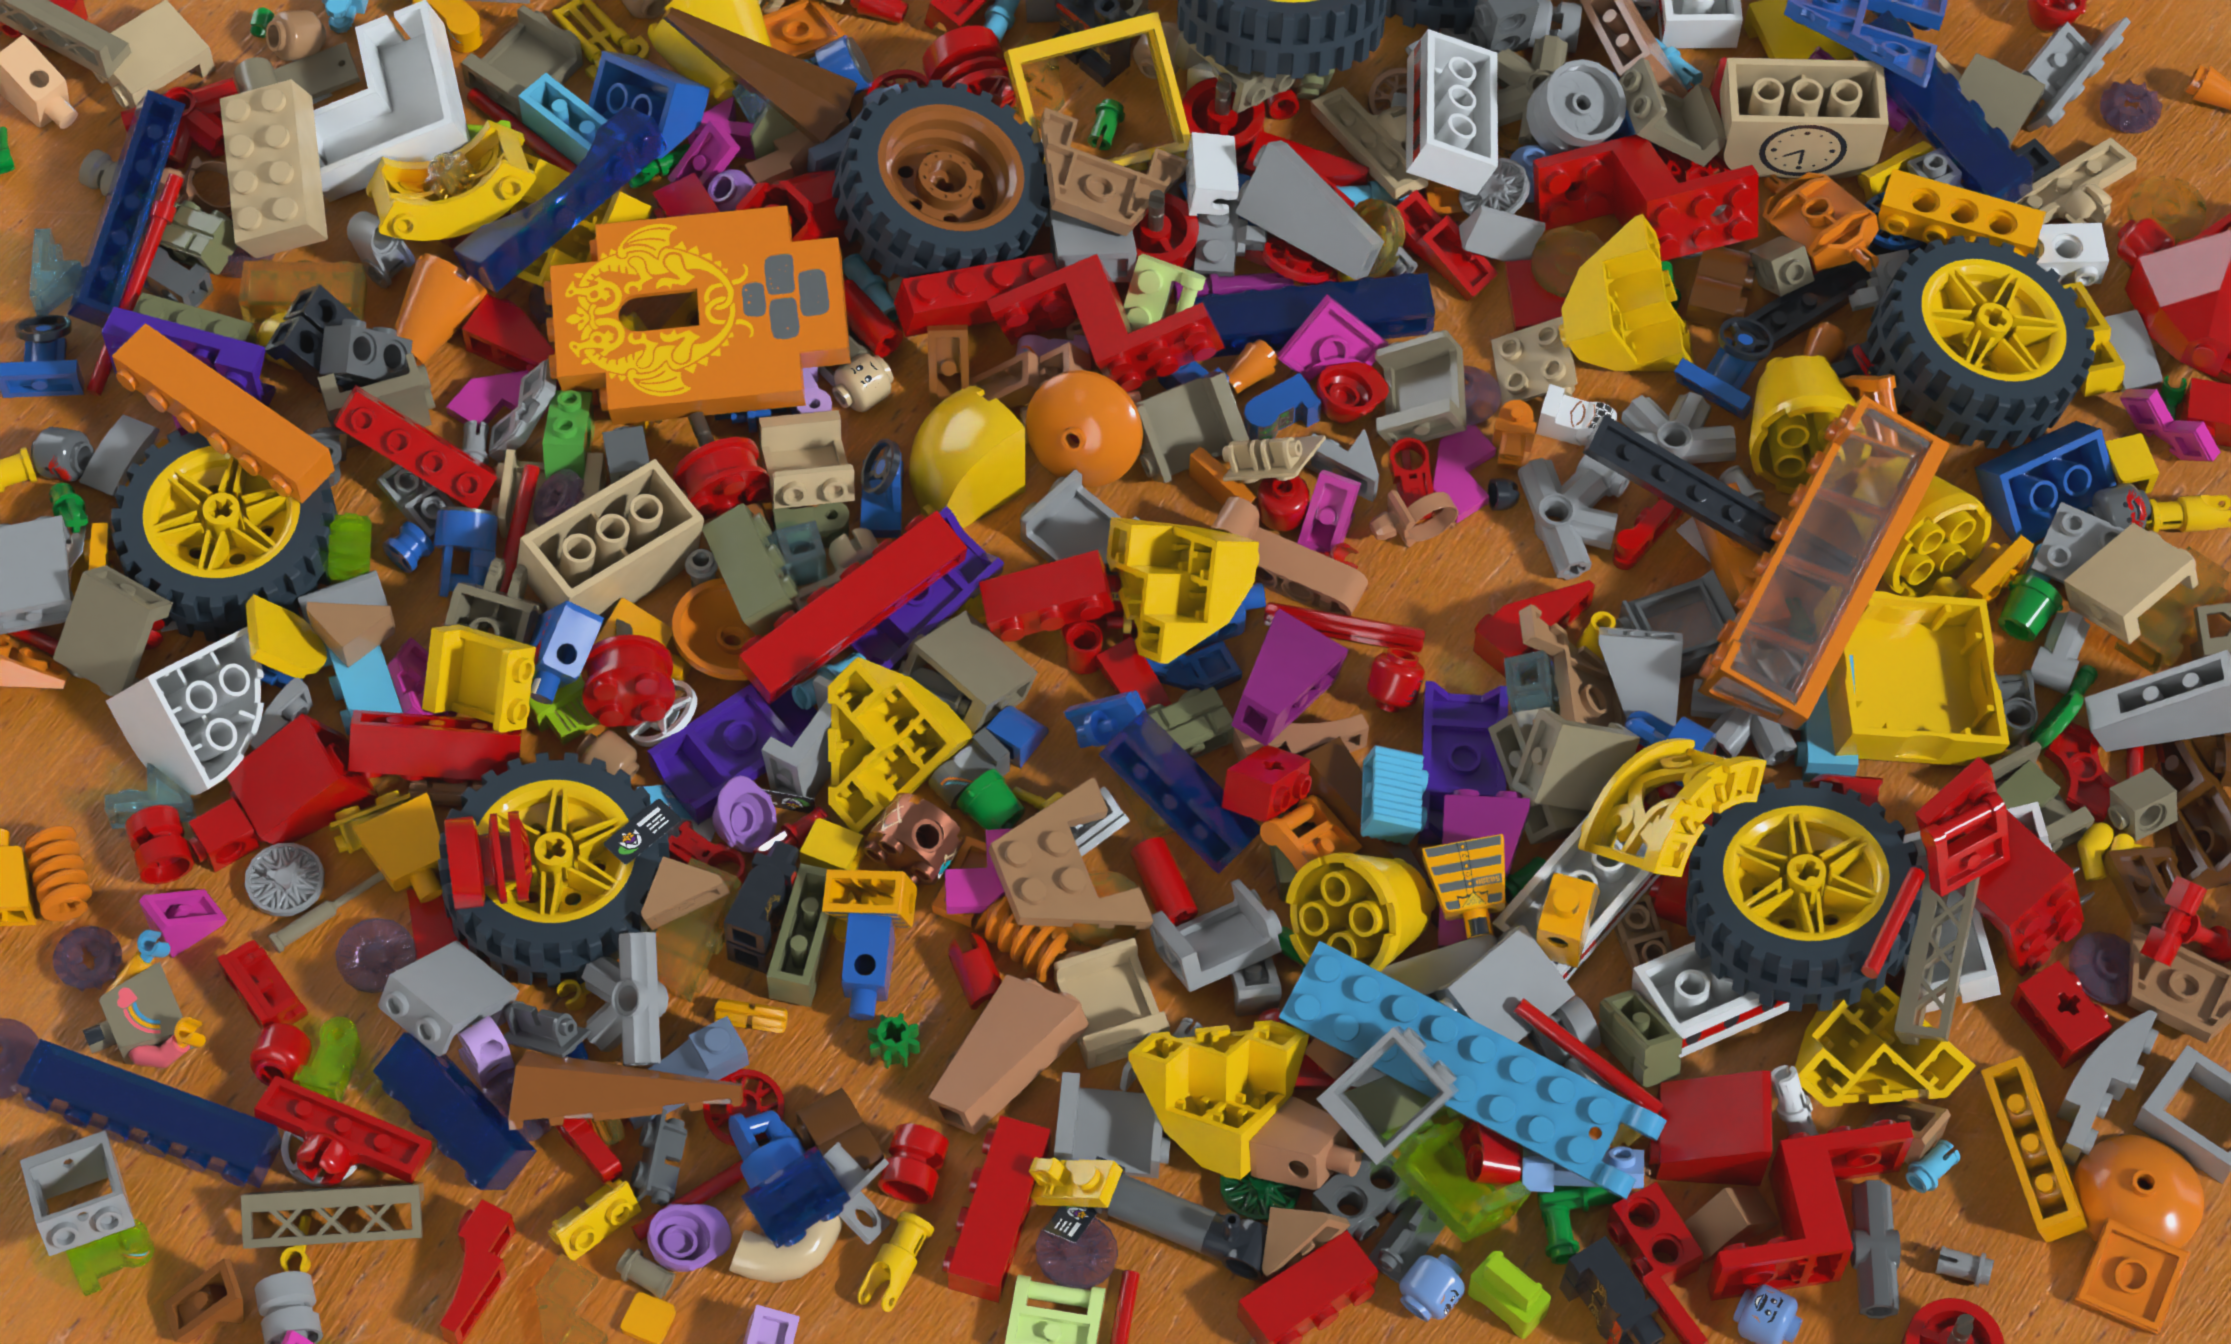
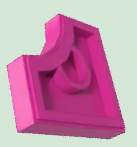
M1327 294L1277 356L1280 361L1297 374L1301 373L1304 379L1310 382L1327 365L1361 362L1372 366L1376 361L1375 350L1388 347L1389 344L1384 338Z

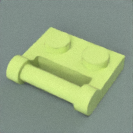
M1146 254L1139 255L1123 306L1132 330L1136 331L1164 319L1175 282L1183 286L1175 314L1194 306L1197 293L1203 290L1206 277Z
M1018 1274L1005 1344H1097L1106 1288L1092 1286V1290L1041 1283L1031 1281V1276ZM1028 1299L1079 1306L1088 1308L1087 1315L1032 1307L1027 1306Z

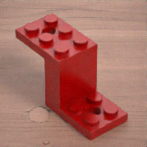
M1635 134L1533 160L1535 220L1545 223L1544 231L1614 213L1621 226L1624 227L1635 216L1643 214L1656 232L1660 244L1659 250L1662 262L1757 238L1759 173L1753 165L1678 183L1650 141ZM1581 181L1580 186L1575 191L1565 192L1571 183ZM1726 205L1723 212L1716 216H1711L1718 206Z
M1098 254L987 300L991 314L1012 346L1017 344L1022 336L1039 335L1053 328H1063L1073 323L1076 318H1079L1094 360L1101 373L1117 383L1125 392L1136 390L1143 382L1157 376H1169L1175 373L1179 367L1193 361L1207 360L1214 356L1217 351L1225 348L1220 334L1203 302L1133 331L1117 288Z
M1977 757L1915 812L1919 830L1921 831L1931 824L1940 825L1978 805L1981 797L1991 792L1997 793L1991 767L1980 757ZM2006 809L2010 860L1980 876L1974 907L2002 933L2010 966L2023 977L2031 968L2036 970L2044 965L2049 959L2051 951L2059 943L2073 939L2082 928L2084 916L2073 869ZM1986 820L1947 841V845L1985 825ZM1967 884L1956 889L1963 897L1965 896Z
M1886 1119L1877 1121L1866 1128L1853 1129L1851 1126H1840L1829 1130L1826 1134L1810 1136L1809 1133L1799 1132L1781 1140L1768 1175L1784 1236L1771 1239L1765 1245L1749 1247L1746 1243H1737L1719 1251L1707 1283L1711 1301L1741 1297L1747 1288L1754 1291L1761 1284L1769 1285L1780 1291L1839 1282L1853 1251V1244L1836 1181L1899 1172L1914 1138L1910 1121L1896 1123L1894 1120Z

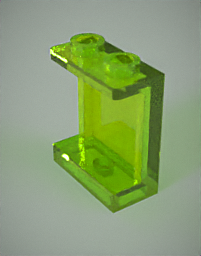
M1456 1120L1443 1126L1437 1123L1421 1135L1417 1132L1410 1135L1400 1145L1398 1151L1401 1155L1391 1169L1465 1243L1508 1223L1531 1192L1520 1180L1499 1190L1492 1184L1470 1182L1466 1176L1464 1155L1453 1145L1454 1139L1464 1127Z

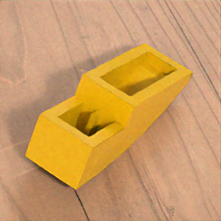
M2082 282L2062 285L2064 289L2072 287L2078 295L2074 302L2077 308H2086L2090 317L2085 325V329H2092L2094 331L2095 341L2089 349L2095 352L2094 361L2088 369V376L2080 387L2083 395L2087 397L2122 390L2125 364L2112 343L2109 342L2111 327Z

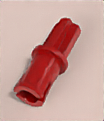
M817 806L813 811L793 824L785 823L781 826V832L754 848V856L756 852L767 855L775 840L798 848V854H800L799 851L816 819H824L828 817V814L823 808Z

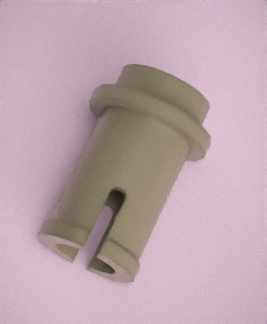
M630 1248L627 1249L616 1266V1272L621 1274V1280L626 1282L630 1279L662 1299V1296L664 1297L672 1286L675 1274L643 1256L644 1252L641 1249L636 1251Z

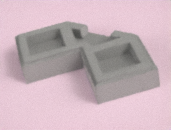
M549 359L544 360L521 379L518 407L492 426L489 456L499 463L505 459L507 449L516 450L527 441L555 395L557 379H551Z

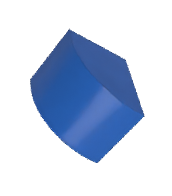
M1008 706L1000 711L986 727L1010 752V762L1020 769L1049 733V729L1013 706Z

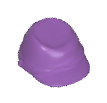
M736 776L730 779L719 793L718 801L713 811V827L717 835L729 847H733L737 851L753 853L754 848L774 835L777 825L776 809L770 795L754 781L745 776Z
M669 1204L666 1208L660 1210L650 1222L647 1240L655 1261L674 1272H689L702 1268L711 1260L723 1255L731 1245L732 1234L726 1218L714 1207L706 1204Z

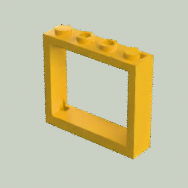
M1158 12L1007 50L1004 53L1022 123L1027 121L1034 129L1031 136L1034 144L1041 142L1022 65L1146 34L1174 142L1107 160L1140 172L1148 169L1147 162L1151 161L1156 148L1185 158L1184 152L1188 150L1191 136Z

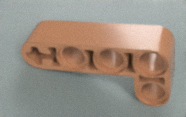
M1229 497L1211 527L1212 530L1238 534L1258 541L1259 565L1256 569L1254 583H1262L1264 588L1315 610L1351 616L1368 585L1367 578L1359 570L1260 528L1259 511L1253 504L1243 498Z

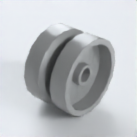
M1585 59L1568 61L1535 88L1528 100L1526 118L1530 132L1539 145L1555 155L1603 143L1618 130L1624 120L1626 98L1622 85L1615 75L1601 64Z

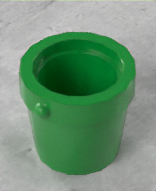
M2017 575L2014 581L2008 582L2010 593L1999 616L1998 624L2010 636L2021 641L2030 642L2036 638L2051 616L2055 615L2057 611L2063 610V600L2058 590L2044 580L2032 575Z
M994 768L986 771L974 780L961 794L956 803L957 808L964 815L970 816L985 830L1011 829L1025 813L1024 806L1005 783V778Z

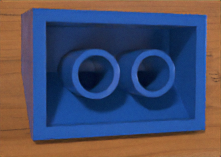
M602 51L588 106L629 137L631 147L654 158L662 159L701 125L710 88L641 57Z
M2078 421L2067 424L2036 440L1974 467L1984 503L2012 543L2020 535L2032 543L2044 538L2061 502L2087 513V508L2092 506V498L2095 492L2117 485L2102 429Z

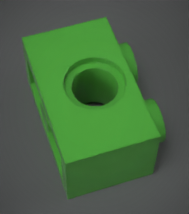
M555 391V395L549 404L542 443L545 480L584 482L587 452H591L595 431L592 392Z

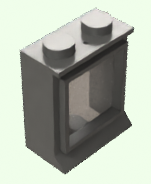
M1712 569L1699 579L1630 602L1622 601L1619 618L1616 619V628L1682 633L1681 679L1699 673L1706 658L1710 653L1714 654L1720 645V642L1716 641L1724 624L1728 619L1734 621L1737 615ZM1742 633L1739 639L1741 645L1746 642L1747 634Z

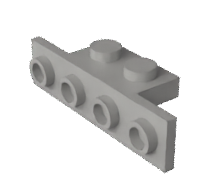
M2127 17L2105 28L2092 45L2068 21L2056 29L2021 73L2029 75L2046 85L2042 96L2045 104L2026 126L2030 132L2044 125L2050 128L2064 116L2065 111L2062 108L2067 102H2072L2085 89V86L2082 84L2084 80L2095 75L2105 64L2102 60L2103 56L2106 53H2111L2123 42L2124 37L2121 34L2131 23Z

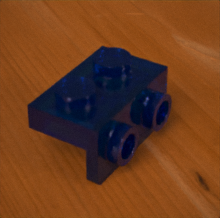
M815 1147L740 1196L766 1238L775 1248H780L783 1245L784 1247H790L798 1243L807 1235L806 1230L820 1220L827 1222L838 1216L844 1210L843 1205L851 1199L847 1191L839 1184L819 1150Z

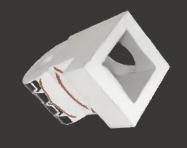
M1549 384L1536 434L1579 446H1586L1598 419L1605 414L1617 420V413L1613 408L1604 403L1587 402L1564 395L1565 388Z

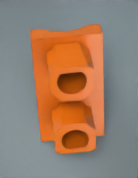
M1510 400L1501 407L1498 418L1496 417L1492 444L1495 448H1499L1498 468L1519 470L1522 467L1524 452H1531L1536 422H1533L1534 417L1531 407L1524 401Z

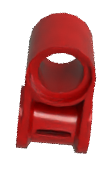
M1473 1120L1465 1122L1459 1131V1138L1465 1158L1467 1179L1474 1183L1515 1186L1522 1173V1156L1518 1150L1517 1143Z

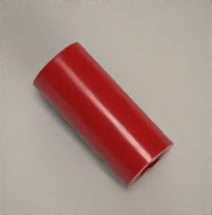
M853 280L844 281L848 327L875 355L881 358L890 355L901 344L903 332Z
M1154 837L1136 845L1131 850L1130 856L1157 913L1163 911L1175 927L1193 920L1198 914L1197 906L1165 839Z

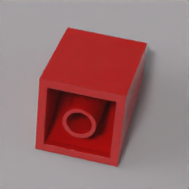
M303 713L243 758L239 765L227 776L232 786L229 793L239 807L245 810L250 819L249 822L254 829L256 839L260 842L267 841L273 845L298 841L335 822L334 814L354 806H359V809L362 810L374 804V799L379 797L369 778L358 775V772L348 771L349 742L346 736Z
M1761 1070L1661 1082L1656 1099L1664 1105L1657 1115L1667 1120L1658 1140L1655 1141L1649 1138L1648 1164H1655V1179L1661 1181L1760 1186L1772 1154L1771 1071Z

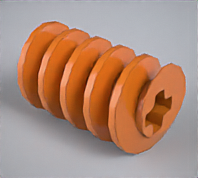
M55 826L33 833L25 841V856L29 860L28 868L32 873V883L36 888V898L40 903V913L44 919L49 921H67L82 916L88 910V904L85 901L92 896V888L86 884L88 882V874L81 870L84 867V859L78 855L80 853V845L74 841L77 833L73 827Z
M1006 896L992 903L983 912L975 926L976 932H985L984 936L988 942H998L997 946L1001 952H1011L1010 956L1014 962H1024L1023 967L1028 973L1037 972L1036 977L1040 982H1045L1054 976V963L1060 961L1067 954V949L1064 947L1068 940L1067 933L1063 932L1053 939L1051 936L1055 926H1044L1040 929L1035 925H1017Z

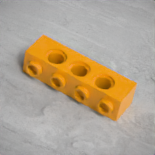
M1893 169L1877 220L1881 230L1893 235H1902L1923 241L1927 244L1940 239L1944 245H1947L1952 236H1964L1966 242L1973 243L1978 236L1989 238V244L1998 247L2003 242L2015 246L2013 252L2026 257L2028 253L2034 254L2046 212Z
M2023 1056L1981 1070L2038 1232L2048 1243L2088 1229L2032 1070Z

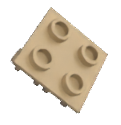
M1563 316L1491 340L1502 406L1510 400L1527 401L1547 394L1549 384L1565 388L1564 395L1573 397L1572 393L1575 391V385L1578 382L1572 350L1569 347L1565 348L1559 335V325L1563 324Z
M1325 435L1255 439L1251 442L1250 440L1231 441L1229 446H1224L1222 450L1224 461L1230 462L1231 468L1224 475L1223 481L1239 480L1241 483L1246 484L1263 478H1276L1279 481L1293 479L1299 475L1306 463L1314 456V453L1325 441L1326 437Z

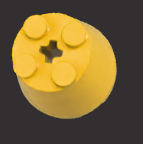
M673 0L664 7L666 11L673 7L771 47L758 0ZM664 19L659 24H650L648 37L657 52L682 76L709 87L710 92L707 101L712 106H716L728 98L734 97L735 108H738L743 103V98L752 94Z
M1820 355L1813 357L1773 358L1766 364V371L1761 375L1757 384L1749 438L1750 458L1756 475L1760 474L1764 479L1775 484L1777 491L1793 494L1800 483L1804 486L1806 485L1811 474L1806 472L1810 460L1817 450L1823 452L1829 442L1823 438L1828 426L1835 417H1839L1847 404L1852 406L1856 404L1851 394L1830 366L1828 359ZM1863 413L1857 425L1870 429L1867 418ZM1849 436L1839 448L1819 488L1827 491L1837 488V481L1843 479L1855 469L1862 470L1871 455L1872 444Z
M1900 457L1895 461L1884 464L1878 469L1870 467L1864 470L1856 481L1858 489L1852 500L1880 510L1886 509L1910 462L1906 458ZM1934 475L1883 573L1885 582L1893 591L1905 597H1923L1928 594L1929 591L1933 590V585L1939 578L1949 577L1968 557L1971 560H1976L1989 537L1991 515L1976 497ZM1847 510V515L1852 519L1863 542L1867 546L1878 522L1870 517Z
M1351 853L1325 855L1305 864L1297 872L1289 886L1285 903L1290 904V918L1294 933L1289 935L1295 951L1305 964L1308 963L1315 947L1321 941L1381 972L1425 931L1431 918V912L1436 907V896L1428 888L1422 875L1403 859H1389Z

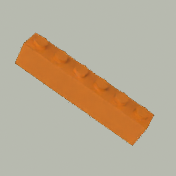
M146 323L112 355L117 370L116 378L122 386L131 392L137 390L145 395L148 402L159 412L164 413L168 411L174 415L180 425L192 434L198 432L207 438L209 444L220 454L225 455L229 453L249 474L253 476L261 475L269 481L270 486L283 497L290 495L302 504L335 471L329 448Z

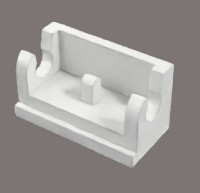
M1192 132L1185 159L1189 160L1186 167L1189 216H1197V213L1225 215L1229 213V205L1223 203L1215 204L1213 201L1216 199L1235 200L1238 197L1239 187L1235 138L1229 135Z

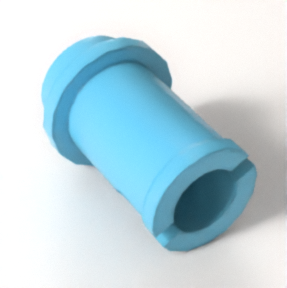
M1939 1140L1936 1146L1920 1161H1913L1908 1166L1906 1179L1909 1185L1919 1193L1934 1191L1938 1186V1180L1954 1164L1960 1161L1958 1150H1955L1949 1156L1945 1155L1954 1145L1946 1140Z

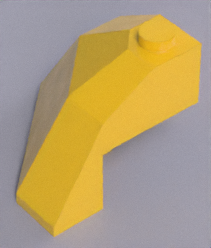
M524 153L529 170L535 172L536 180L520 201L511 208V216L507 218L511 244L517 246L519 261L515 263L517 277L544 287V281H551L550 266L592 262L589 242L596 239V224L649 219L654 207L620 191L573 175L542 159Z
M1643 214L1637 215L1579 268L1562 306L1563 324L1559 325V335L1565 348L1569 347L1576 357L1583 362L1613 371H1674L1682 358L1694 364L1691 337L1686 321L1681 319L1671 304L1678 297L1668 269L1662 271L1660 244L1656 232Z
M1111 517L1106 559L1110 571L1118 572L1123 588L1120 589L1118 594L1127 620L1135 621L1138 636L1134 642L1139 655L1160 664H1168L1227 625L1255 582V573L1259 565V542L1238 534L1196 526Z
M857 657L828 685V703L831 704L832 719L831 728L828 729V762H831V786L828 787V804L852 831L860 834L881 817L897 793L912 794L931 778L941 765L950 761L972 740V736L975 734L948 704L911 677Z
M1884 984V987L1875 994L1868 988L1863 989L1861 999L1857 1003L1848 1006L1843 998L1833 1001L1832 1010H1817L1805 1030L1795 1068L1798 1072L1801 1087L1824 1107L1843 1106V1103L1868 1102L1873 1104L1899 1102L1909 1098H1947L1976 1065L1949 1041L1944 1042L1920 1038L1919 1046L1901 1043L1894 1032L1901 997ZM1924 1019V1027L1934 1028L1929 1022H1927Z
M1273 1020L1254 1022L1252 1030L1230 1032L1228 1025L1196 1028L1195 1036L1182 1038L1173 1037L1170 1032L1152 1033L1129 1051L1128 1060L1165 1133L1202 1168L1220 1173L1226 1178L1241 1180L1251 1171L1249 1141L1293 1094L1309 1040V1034L1298 1028Z

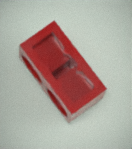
M1657 1182L1628 1196L1627 1200L1622 1199L1611 1206L1607 1220L1608 1224L1606 1225L1608 1234L1617 1247H1624L1631 1258V1269L1639 1282L1642 1283V1278L1655 1269L1667 1286H1670L1699 1270L1704 1253ZM1640 1216L1645 1218L1650 1225L1638 1227L1629 1218ZM1657 1252L1667 1253L1672 1257L1673 1262L1668 1264L1661 1263L1654 1258L1653 1254Z

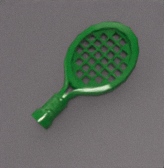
M2090 665L2081 666L2076 678L2070 685L2068 693L2048 712L2030 737V744L2037 741L2042 746V750L2055 740L2073 720L2083 705L2084 697L2082 695L2086 693L2090 685L2098 678V672L2094 667Z

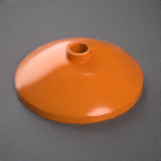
M1072 370L1057 374L1047 380L1035 392L1028 406L1026 431L1030 446L1040 463L1057 478H1066L1074 470H1077L1082 474L1083 487L1104 486L1121 478L1138 458L1142 446L1143 428L1137 407L1122 387L1104 375L1085 370ZM1070 433L1077 435L1080 443H1075L1070 438Z
M724 578L712 579L695 586L680 599L673 613L672 637L678 652L691 666L709 676L724 680H749L738 667L739 655L742 653L741 647L756 635L743 622Z
M2121 1135L2106 1139L2095 1145L2089 1155L2085 1154L2074 1173L2072 1184L2088 1229H2085V1231L2095 1242L2098 1240L2106 1218H2109L2182 1248L2193 1237L2202 1220L2204 1194L2197 1173L2187 1159L2177 1150L2157 1139L2141 1135ZM2137 1181H2146L2151 1189L2144 1190L2140 1188Z

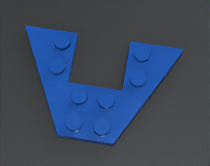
M1788 0L1784 15L1796 23L1805 25L1851 49L1864 58L1926 88L1931 75L1937 45L1865 24L1863 20L1866 9L1882 19L1892 20L1898 18L1908 21L1912 27L1919 30L1928 31L1934 29L1939 31L1948 0Z

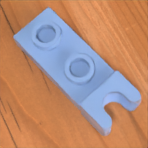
M1623 1146L1608 1149L1602 1162L1635 1178L1634 1189H1643L1644 1150H1634ZM1523 1147V1190L1554 1192V1185L1599 1187Z

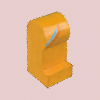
M412 0V5L423 0ZM426 0L444 23L447 37H449L450 45L458 52L469 53L481 46L483 36L480 31L479 15L464 0Z

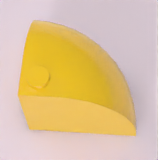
M968 386L955 392L939 403L928 414L915 436L909 461L910 485L913 495L921 507V514L928 517L936 510L940 512L947 506L953 512L962 529L1025 492V427L997 398L987 401L982 397L985 395L984 390L976 386Z

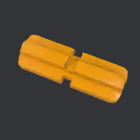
M723 998L718 999L715 1004V1022L728 1016L732 1025L736 1027L746 1028L747 1024L753 1025L752 1029L783 1033L787 1027L788 1011L785 1008L755 1004V1007H749V1002Z

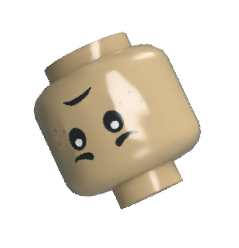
M860 353L851 359V364H843L835 371L834 382L836 386L832 391L842 407L847 408L850 406L855 411L866 412L888 397L891 393V382H893L894 377L891 369L880 356Z

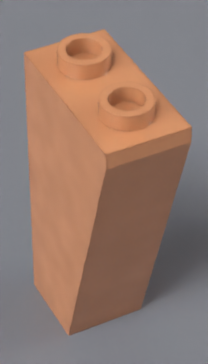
M1580 0L1620 77L1640 58H1644L1649 61L1659 88L1680 98L1688 94L1686 87L1632 0Z
M1007 974L928 1097L938 1119L975 1135L1086 1031L1089 1024L1080 1001L1069 993L1060 992L1057 994L1044 989L1041 984L1033 979L1024 978L1021 980Z

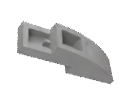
M2148 1010L2114 1031L2097 1047L2076 1075L2056 1117L2072 1123L2061 1149L2065 1163L2074 1166L2081 1152L2089 1155L2099 1132L2091 1128L2095 1117L2104 1119L2112 1099L2120 1102L2126 1088L2135 1090L2144 1070V1066L2137 1064L2141 1052L2150 1054L2159 1031L2152 1029L2157 1016L2156 1012Z

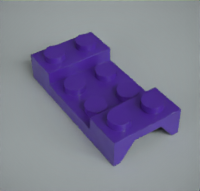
M113 307L101 333L115 376L117 370L112 355L146 323L269 407L276 388L273 385L260 381L265 356L264 346Z
M947 506L939 513L967 546L965 561L850 645L856 653H861L866 660L896 672L900 668L902 660H907L909 655L906 653V650L918 635L923 634L926 636L934 631L942 620L950 618L970 598L974 599L981 593L979 582L996 578L1003 572L1004 562L999 557L986 553L962 529L953 512Z
M1425 681L1422 714V755L1424 757L1422 770L1428 772V783L1421 798L1423 801L1421 806L1427 808V821L1423 831L1418 832V844L1442 845L1445 795H1454V790L1471 789L1478 791L1479 796L1496 797L1497 792L1506 791V776L1488 728L1508 716L1509 686L1500 685L1483 695L1448 693L1434 681Z
M751 683L686 725L681 731L672 734L647 750L650 767L697 825L713 816L719 793L730 779L741 775L754 781L766 773L761 749L770 737L793 747L818 711L813 706L806 710V708L801 709L795 703L792 696L793 688L769 705Z

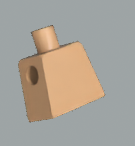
M24 34L0 52V94L37 127H44L53 120L61 129H65L76 120L78 112L69 103L66 80Z

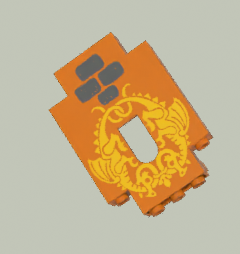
M787 206L596 224V239L589 242L592 262L550 266L551 281H544L546 304L552 305L553 317L546 318L549 342H555V354L549 355L551 379H558L562 391L592 392L593 405H600L601 403L602 411H609L613 425L686 418L695 412H703L704 416L806 406L803 368L851 364L839 239L835 237L792 242L791 222ZM697 292L700 324L698 326L631 331L625 328L619 321L621 307L633 298ZM597 389H599V391H600V402H599V395H598Z

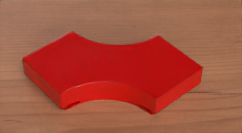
M2071 721L2055 740L2048 745L2043 756L2053 761L2065 777L2067 783L2065 803L2069 809L2075 812L2086 806L2094 817V822H2103L2110 807V788L2119 783L2112 779L2103 769L2098 755L2099 742L2091 731Z

